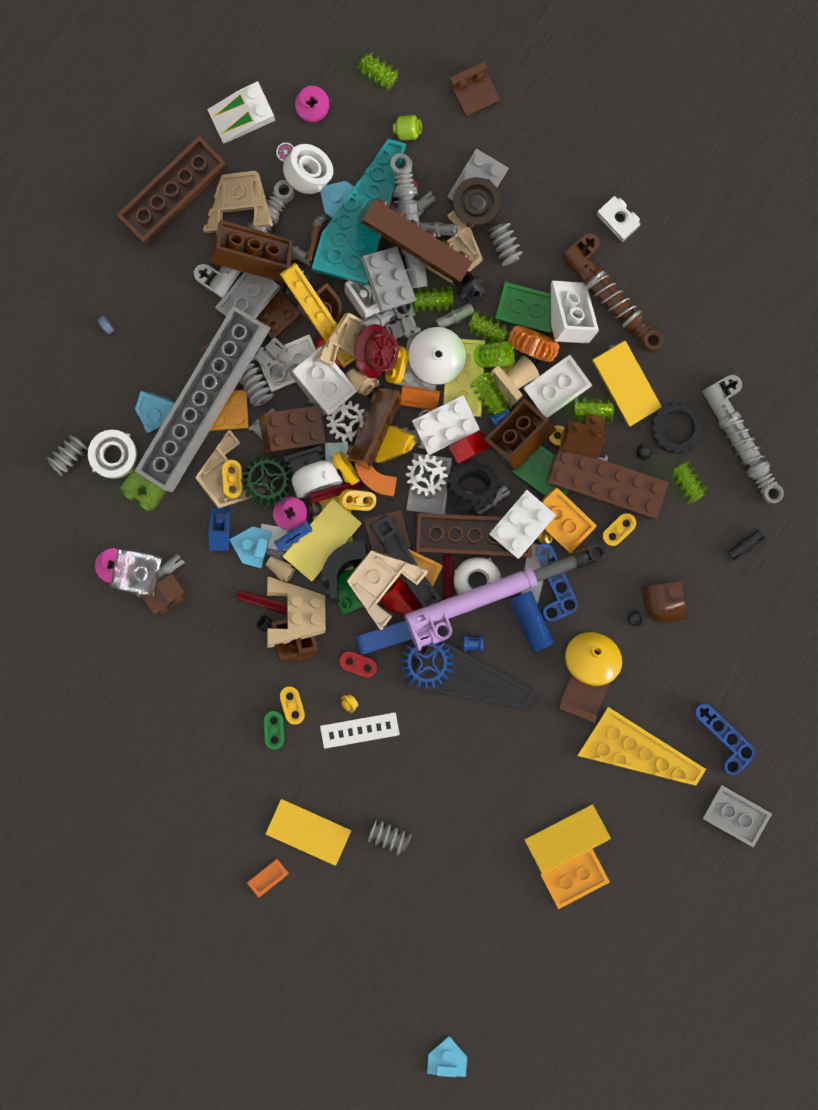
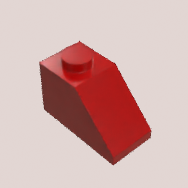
M482 430L449 446V451L457 465L490 448L484 440L486 437Z
M400 578L395 580L380 599V602L389 611L403 615L421 609L408 586Z

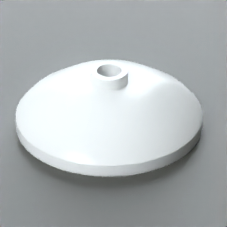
M442 327L428 328L420 332L412 341L408 353L409 364L415 375L422 381L434 385L445 384L455 379L461 373L466 360L465 347L461 339L451 330ZM436 351H440L442 353V356L440 358H437L435 356Z

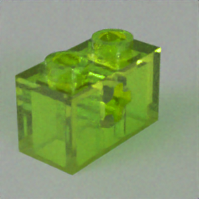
M132 470L120 488L124 491L122 495L130 500L137 499L140 501L139 506L147 511L150 508L155 510L167 492L135 472V470ZM146 487L145 491L147 494L139 496V488L144 489Z

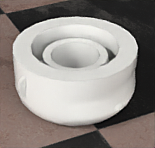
M300 144L293 147L290 154L286 157L283 164V173L287 182L295 190L305 194H315L320 192L332 178L333 166L328 156L322 150L310 144Z
M105 430L96 435L88 448V460L92 467V472L96 471L101 476L110 479L121 478L131 473L137 462L138 455L137 448L129 437L131 434H125L118 430ZM110 446H118L121 449V458L116 463H108L105 460V450Z
M327 460L304 466L298 469L292 477V485L297 498L309 497L308 495L312 492L343 482L333 462Z
M483 557L469 558L458 566L454 575V588L457 595L472 590L469 586L468 578L474 572L483 573L487 579L486 584L501 579L500 571L490 557L488 559Z

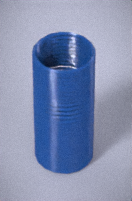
M529 591L511 599L510 602L515 610L514 612H516V616L520 619L521 628L526 635L525 637L529 642L531 651L534 653L555 642L551 637L549 628H547L548 626L544 621L543 614H541L542 612L538 608L535 596L532 591Z

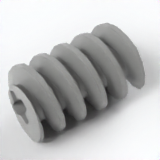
M503 223L488 230V232H492L489 235L490 238L495 239L492 242L493 245H499L495 249L496 252H502L498 256L499 259H505L502 262V266L518 261L520 259L519 256L523 253L522 251H516L520 245L513 244L517 238L510 237L514 232L513 230H507L511 225L510 223Z
M252 363L249 364L241 377L240 384L244 385L243 389L247 392V397L251 398L250 403L254 406H260L271 400L274 394L267 395L271 389L270 387L264 388L267 381H260L264 375H257L261 369L253 368L255 364Z
M71 435L68 436L71 441L70 443L65 440L63 441L65 448L58 446L60 453L52 452L54 459L47 457L49 464L62 477L61 470L68 472L66 465L73 467L74 465L71 460L79 461L77 454L84 456L82 449L88 450V447L80 439Z
M376 819L368 837V842L375 838V845L383 842L382 848L385 849L390 845V852L397 848V855L402 851L405 852L412 834L405 838V831L398 834V828L396 827L390 831V824L383 828L384 822L381 821L376 825Z

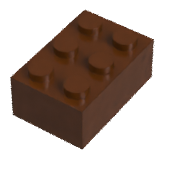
M524 398L484 440L492 450L517 470L556 431V428L546 416Z
M319 405L264 413L258 417L265 455L312 448L326 443Z

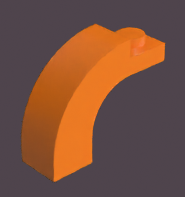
M355 464L361 481L370 490L377 494L394 498L397 477L382 475L372 466L369 470Z

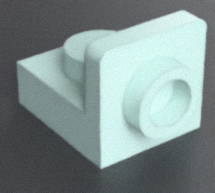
M348 441L325 443L326 460L332 461L334 458L333 454L340 450L348 458L349 455L346 454L349 448Z

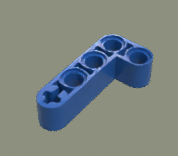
M542 544L537 548L536 557L541 567L546 566L543 562L547 561L545 556L540 555L542 548L545 550L549 549V560L551 558L554 559V561L548 564L559 561L551 545ZM564 572L547 578L557 601L547 605L543 609L542 614L546 621L553 622L575 612L578 608V602ZM562 582L566 585L564 593L557 592V583ZM566 600H571L574 603V608L570 611L564 608ZM548 608L556 610L557 615L555 618L547 617L546 611Z
M406 621L384 627L382 630L378 629L356 636L355 639L360 654L364 655L411 640L412 636Z
M699 704L695 707L694 716L732 752L723 762L724 772L733 776L739 774L755 757V749L711 706ZM700 708H707L706 714L709 717H712L713 715L715 716L714 718L710 719L708 724L706 723V721H708L709 719L706 716L700 717ZM717 720L722 723L720 731L713 729V723ZM729 734L736 736V742L732 745L727 742ZM744 747L750 750V755L747 758L741 756V750ZM731 761L737 764V769L734 772H730L727 767Z

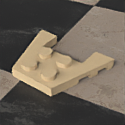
M248 171L221 175L214 196L215 202L213 208L209 210L208 216L210 217L207 225H204L203 232L207 234L216 233L219 221L222 220L223 213L251 209H254V226L256 228L273 226L258 172Z
M453 210L447 216L453 224H458L459 231L457 236H452L447 242L453 245L452 249L459 252L461 250L470 256L468 258L472 261L468 269L470 272L483 259L471 228L466 227L456 217ZM425 264V268L452 283L451 280Z
M350 313L344 314L317 355L316 360L327 366H334L338 350L355 358V344L361 333L360 327L362 326H360V323L364 322V320ZM371 378L375 385L374 388L379 387V380Z
M231 430L227 431L224 438L195 477L196 481L218 509L253 497L252 495L249 497L245 496L249 490H242L241 495L236 499H229L223 493L222 467L228 461L225 455L240 445L239 440ZM229 468L228 472L230 474L235 473V469ZM264 476V479L261 482H266L269 486L270 480H267V478ZM230 487L229 491L231 493H234L236 491V488ZM254 488L258 493L266 494L263 488Z
M370 550L349 576L347 582L363 603L378 628L382 630L392 615L377 604L400 574H403L418 585L428 573V570Z
M267 577V596L287 597V629L268 628L267 648L274 647L279 643H289L294 639H304L325 633V595Z

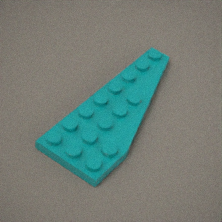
M391 139L385 142L371 165L364 172V175L349 193L328 226L323 230L311 271L367 286L369 280L361 257L377 252L381 236L357 221L368 200H378L380 198L390 205L395 181L397 180L394 179L396 175L393 174L391 159L395 154H404L405 143ZM403 158L399 159L397 162V166L399 169Z

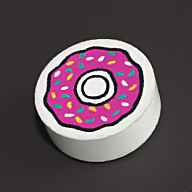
M290 143L280 144L276 150L278 159L284 162L294 146Z

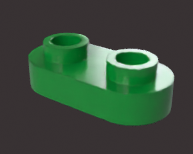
M277 711L267 713L264 718L265 744L273 750L281 748L284 744V719ZM272 717L277 718L278 722L276 724L271 723ZM273 736L278 737V742L276 744L272 743L271 738Z

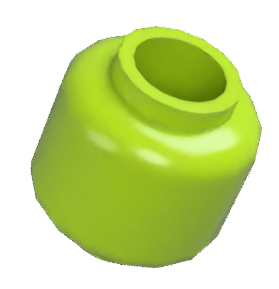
M415 115L399 116L396 123L393 124V132L402 141L417 139L419 134L422 133L421 120L417 119Z

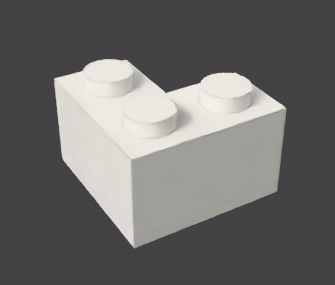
M351 281L345 283L344 292L364 321L369 320L375 314L382 313L379 311L369 284L366 286Z

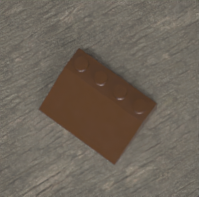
M380 388L378 393L374 392L370 401L373 404L370 410L367 409L362 419L365 422L362 427H358L354 436L357 439L354 445L350 444L346 454L349 455V461L370 470L402 401L399 391Z

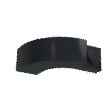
M365 540L346 543L334 550L327 558L322 569L321 582L323 586H328L326 587V596L330 598L332 604L340 603L339 578L342 572L350 566L359 565L367 555Z

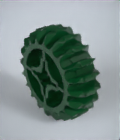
M268 455L264 456V461H262L260 456H257L258 463L251 459L250 464L252 467L246 464L245 469L248 472L242 471V476L246 478L241 479V482L247 484L242 487V490H249L245 496L249 497L252 495V503L255 499H258V506H261L262 501H265V507L269 506V501L275 506L277 504L276 499L279 502H283L282 496L287 497L289 495L285 490H291L292 488L288 485V483H292V479L287 478L291 475V472H285L288 465L286 464L281 467L282 460L280 459L278 463L274 462L275 456H272L271 461L268 460ZM265 467H271L275 469L279 474H271L267 471V468ZM259 468L260 478L251 483L252 473ZM264 476L267 478V480H272L270 481L269 486L266 482H261L263 481ZM282 479L281 489L274 494L273 483ZM254 488H263L268 495H262Z

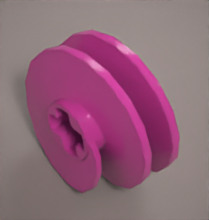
M307 86L301 90L295 101L299 117L304 121L318 122L326 116L329 110V98L323 89L317 86ZM311 101H315L314 108H310Z
M293 496L284 497L283 502L278 501L273 509V518L276 524L287 531L303 524L308 515L304 502ZM293 509L295 516H291V519H289L288 515L285 514L286 510Z
M110 548L104 550L95 560V572L104 582H119L129 572V559L119 549ZM109 561L111 563H117V565L115 566V571L113 569L109 570L107 568V566H109Z

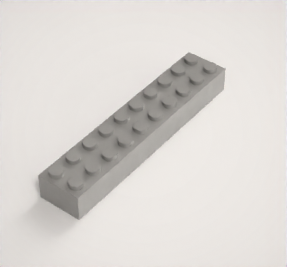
M232 306L135 469V472L165 491H174L271 327L240 308Z

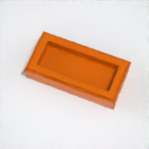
M402 385V401L400 405L434 410L438 408L440 391Z
M277 858L250 879L247 884L259 898L289 873Z

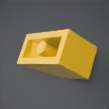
M389 426L375 462H386L411 451L415 444V435L397 426Z

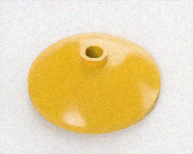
M587 632L576 636L570 641L565 652V661L570 673L577 680L587 685L601 686L612 682L622 667V656L617 645L610 638L599 633Z

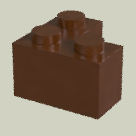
M585 413L581 423L568 421L560 437L561 450L598 459L605 444L604 418L596 414Z
M171 573L141 596L154 615L159 614L162 616L170 610L169 606L172 604L178 605L186 600L184 596L187 595V592L177 577Z

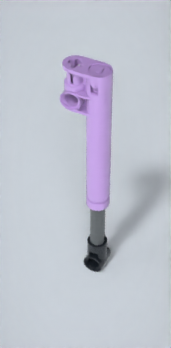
M594 544L573 552L570 557L538 569H525L523 572H517L405 614V620L417 650L420 651L422 646L430 643L436 644L448 639L452 634V628L448 619L538 585L537 582L576 567L580 569L604 559L606 549L601 544ZM592 549H597L600 552L599 558L592 556ZM439 627H444L447 630L445 637L438 634L437 630Z

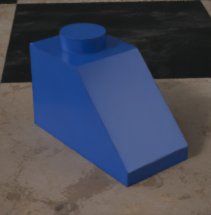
M211 508L208 532L210 550H229L230 508Z

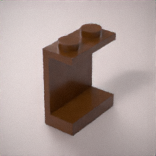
M571 675L558 708L595 723L597 713L611 682L601 686H591L580 682Z

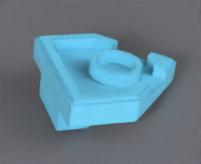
M346 181L326 185L320 191L325 214L333 218L354 186Z
M141 391L135 410L146 432L149 433L162 426L175 402L155 393Z
M253 526L229 540L243 564L262 568L272 532Z
M450 1036L428 1053L427 1074L446 1077H466L467 1056Z

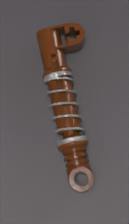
M589 233L584 235L562 257L584 280V285L587 289L591 288L595 292L594 296L598 295L602 300L601 304L605 303L609 308L608 311H612L616 315L615 319H624L622 327L625 330H630V332L634 331L633 335H637V339L640 338L639 341L644 350L650 353L656 352L663 343L661 333L653 328L650 329L651 325L647 326L648 322H644L645 319L643 318L644 314L642 311H635L637 306L630 304V298H625L622 295L623 291H619L615 287L616 283L609 281V275H605L606 272L602 268H598L589 259L598 250L600 241L595 234ZM592 242V243H593L592 247L589 246V247L587 248V250H586V253H587L588 255H586V254L578 247V245H580L581 248L584 249V247L586 246V243ZM648 338H655L657 340V345H650L648 343Z

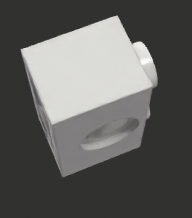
M614 196L598 210L596 215L623 242L639 228L640 223L638 221L640 219L634 212L630 213L626 209L627 205L621 198L617 199ZM622 214L625 221L617 222L615 215Z

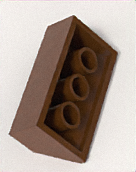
M220 220L212 246L210 263L284 283L280 273L291 265L293 240Z

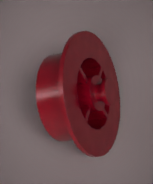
M372 324L365 327L356 340L354 350L355 362L359 371L369 378H377L385 371L391 370L396 364L399 347L395 337L389 334L381 325Z

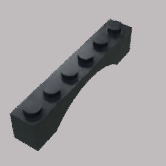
M388 515L382 516L369 525L388 556L418 566ZM400 574L421 608L442 601L425 576L416 585L406 576Z

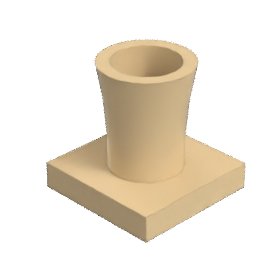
M522 356L506 373L498 365L491 371L486 380L508 407L511 408L523 396L518 389L538 378L539 373L534 364L527 357Z

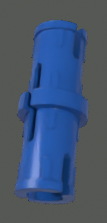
M305 521L295 529L288 530L287 534L275 540L274 544L279 551H283L286 547L293 543H298L300 538L312 532V527Z

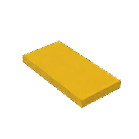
M626 341L617 344L592 359L628 426H632L662 408Z
M281 799L266 835L336 866L352 830Z
M592 804L525 839V842L543 875L607 842L611 837Z

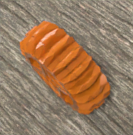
M515 326L509 334L508 342L512 347L539 360L554 361L559 352V344L555 340L527 327Z

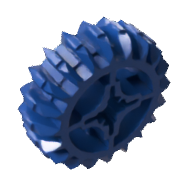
M441 642L439 646L430 643L425 646L434 647L435 649L430 655L425 656L417 651L416 646L412 648L407 645L410 653L403 652V655L408 656V659L401 660L402 663H407V666L402 667V670H409L405 677L407 678L412 675L413 678L410 682L413 683L415 679L418 680L417 687H420L421 682H424L425 689L428 688V683L430 682L432 688H435L434 681L436 680L441 685V677L445 680L448 679L444 674L445 671L448 673L452 672L451 669H447V665L453 666V662H448L447 659L453 656L452 654L447 656L445 654L450 650L449 647L443 650L441 647L444 646V642ZM439 652L444 661L442 670L434 663V659ZM434 654L432 658V666H434L436 669L427 666L426 668L424 667V669L421 671L420 669L423 667V662L419 656L428 659ZM413 655L417 657L421 663L419 669L415 673L411 667V658ZM427 669L437 674L436 677L431 679L420 677Z

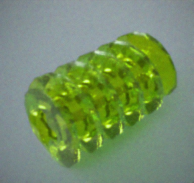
M374 51L366 54L357 66V70L363 68V74L369 72L368 78L372 79L375 76L374 81L376 83L381 81V87L388 85L387 91H389L398 78L399 69L397 68L392 71L393 64L386 67L387 60L380 63L379 55L373 58Z
M451 286L448 287L447 292L441 287L438 293L436 288L433 287L432 293L429 292L428 288H425L424 293H422L420 288L417 289L416 294L414 293L416 298L415 313H418L419 307H421L423 312L426 311L427 307H429L431 312H433L435 306L438 311H441L442 306H444L446 311L449 310L450 305L453 308Z
M477 310L468 327L470 326V333L472 334L477 330V337L484 334L483 339L485 341L491 337L490 343L493 344L497 340V347H501L509 330H506L507 324L499 327V320L493 324V317L486 320V313L479 317V310Z
M506 341L478 345L474 351L475 363L481 368L497 367L498 365L499 367L507 366L515 358L514 347L510 342Z
M486 372L475 378L470 384V388L477 387L473 393L481 394L477 398L479 401L485 400L481 406L488 405L485 412H492L495 415L507 408L509 403L505 400L504 395L501 394V390L496 388L497 384L492 382L493 377L489 376V372Z
M575 398L574 419L578 417L579 422H581L584 414L589 413L603 417L604 421L608 417L609 421L612 422L614 402L612 400V403H610L609 398H606L603 403L602 399L598 398L595 403L594 398H590L589 403H587L586 398H583L580 403L579 399Z
M688 460L675 468L671 477H679L675 483H682L679 489L687 490L683 496H690L687 502L694 503L708 493H704L707 486L700 487L703 480H696L699 474L691 473L695 467H688V464L691 462Z

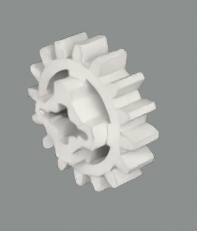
M349 401L348 405H345L344 402L342 406L331 413L332 416L326 418L331 421V423L327 424V428H332L329 433L331 435L336 433V440L342 437V442L346 441V438L353 442V437L356 431L353 433V427L359 423V427L363 426L362 414L365 410H358V403L352 406V401ZM348 409L355 411L358 416L351 415ZM341 411L342 415L339 419L335 420L336 415ZM345 417H348L349 420H352V422H350V426H346V424L344 423L342 424V422L345 421ZM336 428L344 429L346 434L340 433Z
M426 454L425 459L418 456L419 461L417 462L413 459V467H407L411 471V473H406V476L411 478L407 481V484H413L411 490L413 491L417 488L418 495L421 492H424L425 496H428V492L435 495L436 489L442 490L441 484L446 485L443 478H447L448 475L443 474V471L447 468L440 466L443 462L442 460L436 462V456L432 459H429L428 454ZM426 463H431L435 465L437 468L432 469L428 467ZM420 466L419 474L414 476L415 469ZM423 467L428 473H432L430 475V484L426 478L421 477L424 475ZM440 474L439 481L434 486L433 480L435 476ZM422 482L426 484L428 488H423L419 486L417 483Z

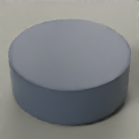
M104 315L98 319L99 325L107 334L115 331L110 321Z

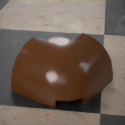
M322 282L313 287V289L337 324L341 319L342 302L328 283ZM297 303L295 305L296 308L306 318L308 323L317 331V329L315 328V326L313 325V323L311 322V320L309 319L301 305Z
M682 581L642 587L644 605L652 619L665 623L686 620V604Z
M287 619L271 622V629H287ZM315 636L304 639L298 638L291 640L289 643H279L274 646L279 663L297 660V663L313 657L318 651Z

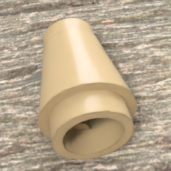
M351 369L348 372L347 378H349L359 394L365 396L372 392L375 385L371 378L363 375L356 369Z
M273 556L266 563V566L281 581L288 582L295 573L293 565Z

